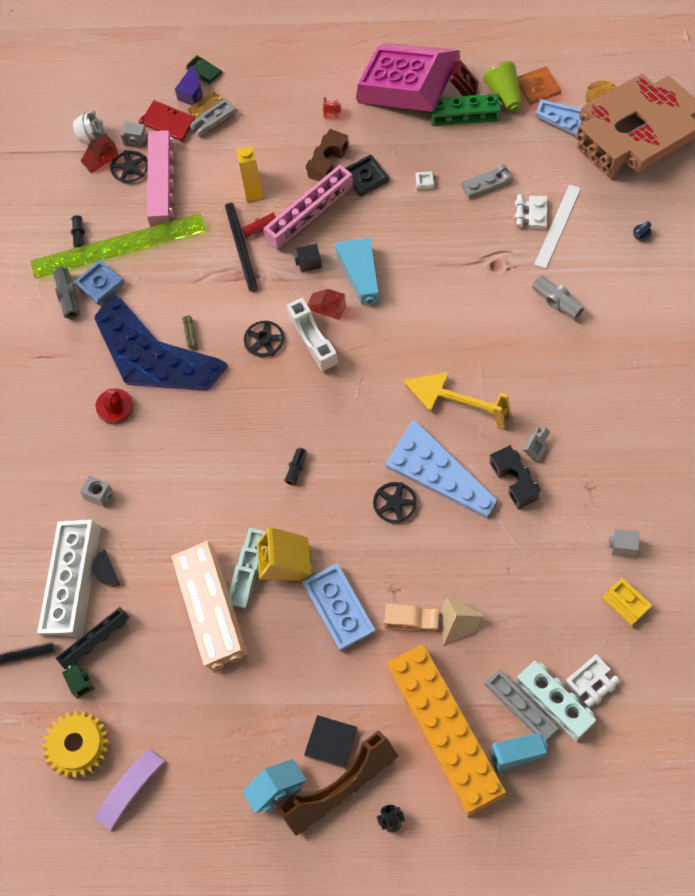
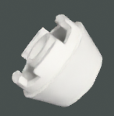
M85 111L73 122L74 133L82 144H99L100 141L104 140L102 134L105 133V127L102 119L98 120L95 116V111Z

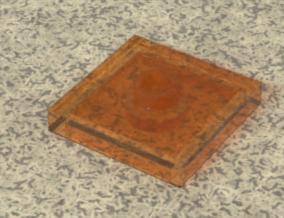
M547 66L518 76L519 87L530 105L561 94V89Z

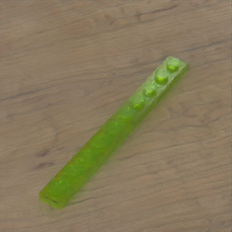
M199 213L34 259L30 262L36 279L53 274L57 267L62 266L72 269L206 230Z

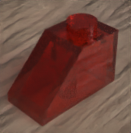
M106 133L91 141L81 159V163L90 174L112 161L118 155L115 143Z
M331 289L314 292L307 306L313 312L340 320L346 307L345 294Z

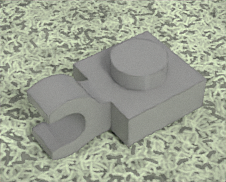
M537 427L523 448V451L533 461H540L547 448L544 442L549 436L550 431L546 427L543 430Z

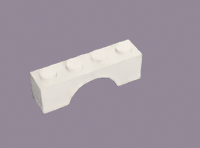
M300 298L286 305L290 321L321 372L337 365V353L330 341L322 336L304 299Z

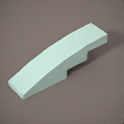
M250 527L248 529L245 545L242 546L239 562L235 567L229 591L233 606L246 609L259 571L257 541L265 531Z

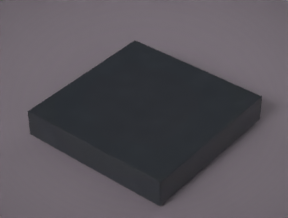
M371 154L345 168L352 174L353 189L360 197L389 182L388 175Z
M317 715L304 756L345 769L357 727Z

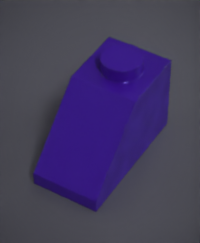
M191 65L176 86L175 93L177 100L194 107L202 99L203 92L195 66Z

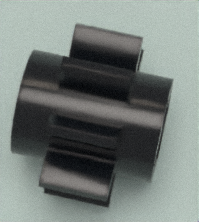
M392 804L382 807L380 810L381 815L377 816L379 826H381L382 830L386 829L387 832L398 831L402 826L401 822L405 821L400 807L396 808Z

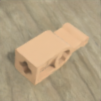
M386 604L385 629L409 631L427 629L436 631L438 630L439 609H423L413 605Z

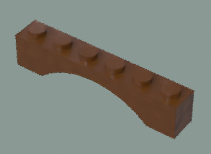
M378 730L361 743L353 763L338 780L317 792L293 795L276 809L294 835L297 836L306 831L315 821L324 817L328 811L339 805L351 793L356 792L365 782L374 778L383 768L391 765L399 756L388 738Z

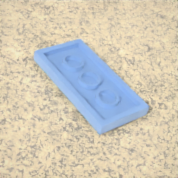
M338 563L302 581L339 651L376 633Z

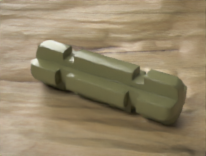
M183 316L182 320L187 346L189 349L197 348L192 316Z

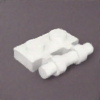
M517 195V200L515 201V208L517 209L515 214L516 227L522 228L523 223H528V229L546 230L547 196H529V201H525L524 195ZM524 210H529V215H525Z
M596 654L567 678L565 683L579 698L584 693L589 696L584 704L590 709L594 704L598 705L602 701L601 698L608 692H613L616 689L615 686L620 683V680L616 676L610 680L605 676L611 669ZM600 681L603 686L595 691L592 687Z

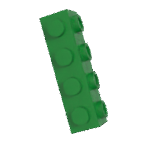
M487 94L440 98L434 112L430 111L432 126L500 121L499 95Z

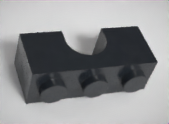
M511 445L490 454L489 464L498 478L512 475L517 479L515 484L509 486L508 495L519 510L537 501L541 490L536 481L533 482L528 467L526 465L523 466L518 451L513 450Z

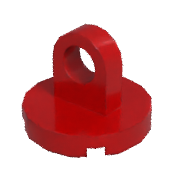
M113 388L101 393L97 398L95 407L102 421L109 424H117L122 420L125 421L131 415L133 402L128 392L123 389Z

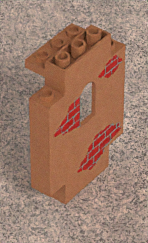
M642 73L582 106L579 120L583 124L578 126L575 139L578 141L576 148L611 180L617 177L620 166L625 162L639 173L695 140V98L669 75L653 83ZM635 113L646 122L629 133H620L615 129L617 123Z

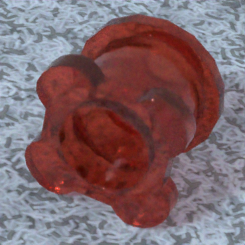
M324 97L323 117L327 118V115H335L337 117L338 113H341V103H338V99L327 101V97Z

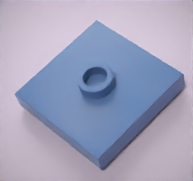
M102 260L96 262L74 281V284L97 305H100L125 283Z

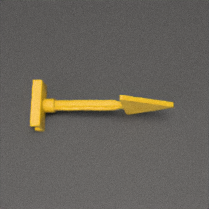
M447 372L404 380V384L428 411H432L438 397H443L488 411V413L495 415L497 428L503 430L506 428L504 417H511L512 415L507 394L500 393L496 403H488L443 389L449 376Z

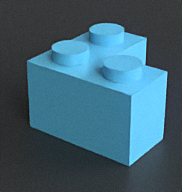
M294 759L265 768L242 793L255 814L261 811L267 813L276 806V801L283 799L288 794L290 796L297 794L301 790L300 786L306 781V778Z

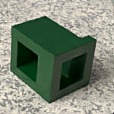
M77 663L68 666L62 672L71 693L76 699L95 689L89 681L86 670H81Z

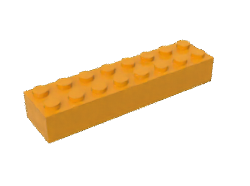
M424 644L386 662L387 670L465 815L469 817L503 799L506 794L505 789Z

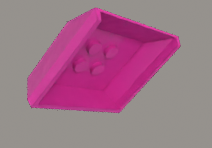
M395 43L381 44L374 52L358 83L357 102L434 112L451 77L454 64L460 59V50Z

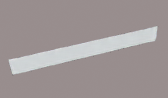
M572 185L568 186L534 265L547 268L581 188Z

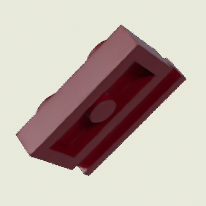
M461 60L456 61L451 74L453 77L450 79V82L462 96L475 95L479 81Z

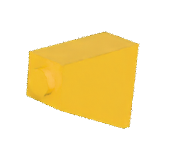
M249 146L236 149L246 201L251 202L264 199L254 147Z

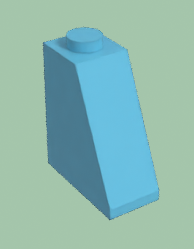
M539 733L492 744L490 756L497 774L545 758L549 748L545 738H541Z

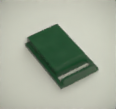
M197 55L186 65V70L201 60L195 65L198 78L210 85L222 71Z

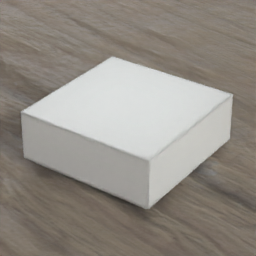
M433 171L415 173L417 190L434 189Z

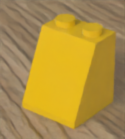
M268 527L257 541L259 580L304 581L312 574L313 565L310 563L311 545L308 542V537Z

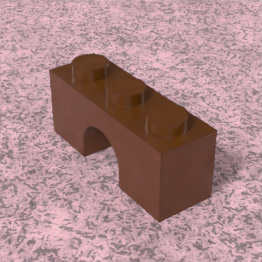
M329 129L327 134L323 135L320 146L316 147L312 159L308 160L306 164L308 178L319 182L334 170L333 161L327 158L334 156L342 159L349 147L348 135Z

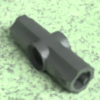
M57 267L53 271L56 294L61 303L65 319L72 320L80 315L76 301V290L71 281L68 268Z

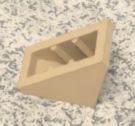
M449 595L446 597L440 611L443 646L475 633L483 618V614Z

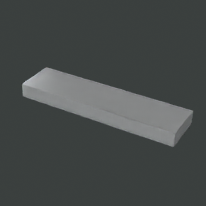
M500 669L484 683L533 734L539 733L541 738H545L546 742H548L559 731L560 728Z

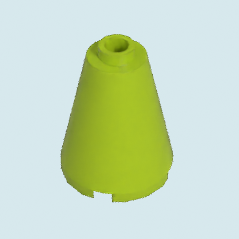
M504 61L499 63L500 66L494 68V66L489 68L483 75V78L492 92L499 95V101L506 110L513 112L518 110L522 104L521 93L514 62Z

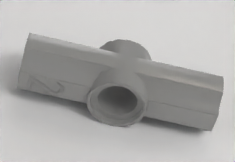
M543 275L536 278L532 289L542 295L551 308H559L573 320L581 315L585 306L571 297L569 291L564 286H556Z

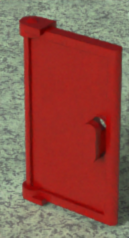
M153 100L144 116L142 115L139 119V124H144L157 131L169 130L171 137L183 142L191 123L196 117Z

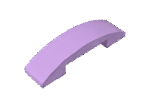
M148 749L118 781L101 805L95 819L112 831L124 816L125 809L150 778H154L165 764V761Z

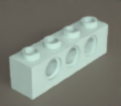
M534 660L517 676L516 683L563 730L578 742L594 726L596 722L594 713L589 708H584L578 703L579 699L573 693H568L558 678L551 677L548 674V669L542 663L538 664ZM543 681L547 684V687L541 689L536 683ZM559 696L562 702L559 704L554 703L551 697ZM575 711L578 717L572 719L567 715V712Z

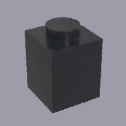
M317 243L296 248L297 255H294L296 266H300L301 272L322 268Z

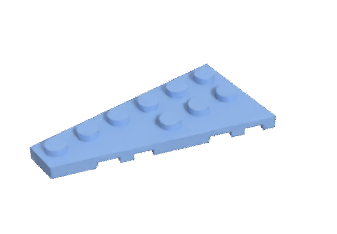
M414 419L385 463L386 468L487 519L497 503V499Z

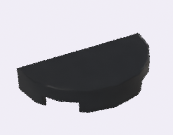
M104 549L94 559L93 573L100 583L110 586L121 585Z

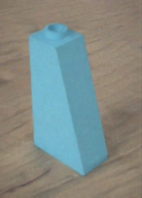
M371 238L335 242L336 256L360 303L371 305L379 302Z

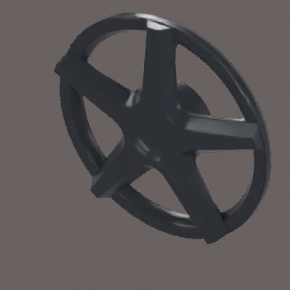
M124 150V152L118 154L110 164L111 174L120 182L131 183L138 181L148 171V160L145 155L138 151ZM129 154L138 155L140 158L132 161ZM124 156V163L115 164L119 158ZM143 161L146 164L144 172L137 168V165ZM114 168L123 169L120 178L115 175ZM135 173L139 175L138 178L125 180L128 174Z
M271 321L256 322L244 334L246 349L250 354L258 357L274 356L282 348L285 340L282 328ZM265 323L262 331L258 333L251 331L254 326ZM270 324L277 327L280 334L271 335L269 332ZM247 335L257 340L252 347L248 346ZM281 339L278 347L273 350L271 341ZM264 346L268 353H258L255 350Z
M390 482L377 489L373 498V507L376 514L384 521L391 523L407 520L413 515L417 506L414 491L403 482ZM397 486L393 495L383 491L388 487ZM403 488L410 492L413 499L401 498ZM380 495L387 503L378 510L377 498ZM413 505L411 512L403 518L402 506ZM388 510L394 511L398 520L388 519L382 514Z

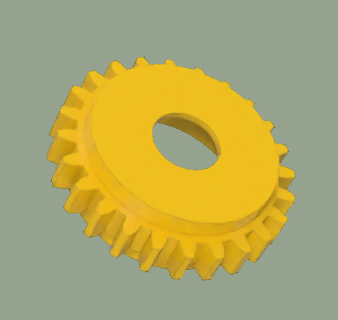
M74 711L73 716H71L67 712L66 718L63 719L59 716L58 723L52 722L53 729L47 728L46 731L49 733V736H43L47 744L42 745V748L47 751L42 754L45 758H48L45 762L51 765L50 768L53 771L57 770L58 775L62 776L64 773L65 777L69 779L72 774L75 779H78V775L81 773L83 777H86V771L89 770L91 773H94L93 767L100 768L101 766L98 762L106 760L103 757V753L109 752L105 748L106 745L110 744L105 739L109 734L107 731H104L106 727L103 724L100 725L101 721L98 718L94 720L93 714L87 717V713L83 711L81 716H79V713ZM77 733L82 736L83 744L77 751H68L65 747V740L70 734Z

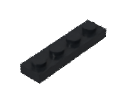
M121 607L117 608L58 655L56 660L64 670L68 666L77 663L80 657L84 654H89L100 641L108 639L110 633L115 629L123 627L129 616Z

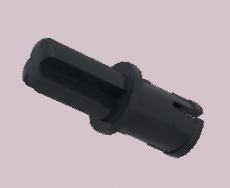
M75 215L71 218V235L73 236V246L80 249L84 246L83 235L85 230L82 224L83 218Z
M303 448L296 449L293 460L289 463V470L284 479L285 483L293 486L296 485L299 473L303 470L302 465L307 455V450Z

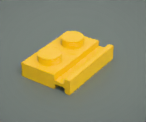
M624 578L617 581L601 597V600L630 627L652 607V604Z

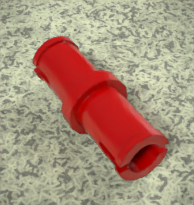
M272 212L261 219H255V222L242 227L244 235L248 238L259 231L263 232V228L273 221L276 216Z

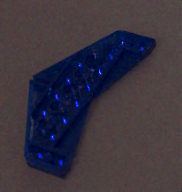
M115 294L95 314V322L124 383L126 382L127 385L206 391L212 387L228 367L227 363L219 358L159 342L125 302Z

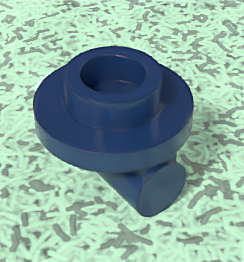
M646 221L644 224L637 225L633 230L634 237L640 241L649 239L652 224Z

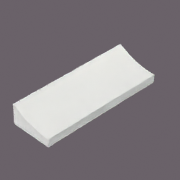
M93 520L63 521L57 524L37 632L41 636L81 638L83 636L93 579V562L97 555L101 526Z

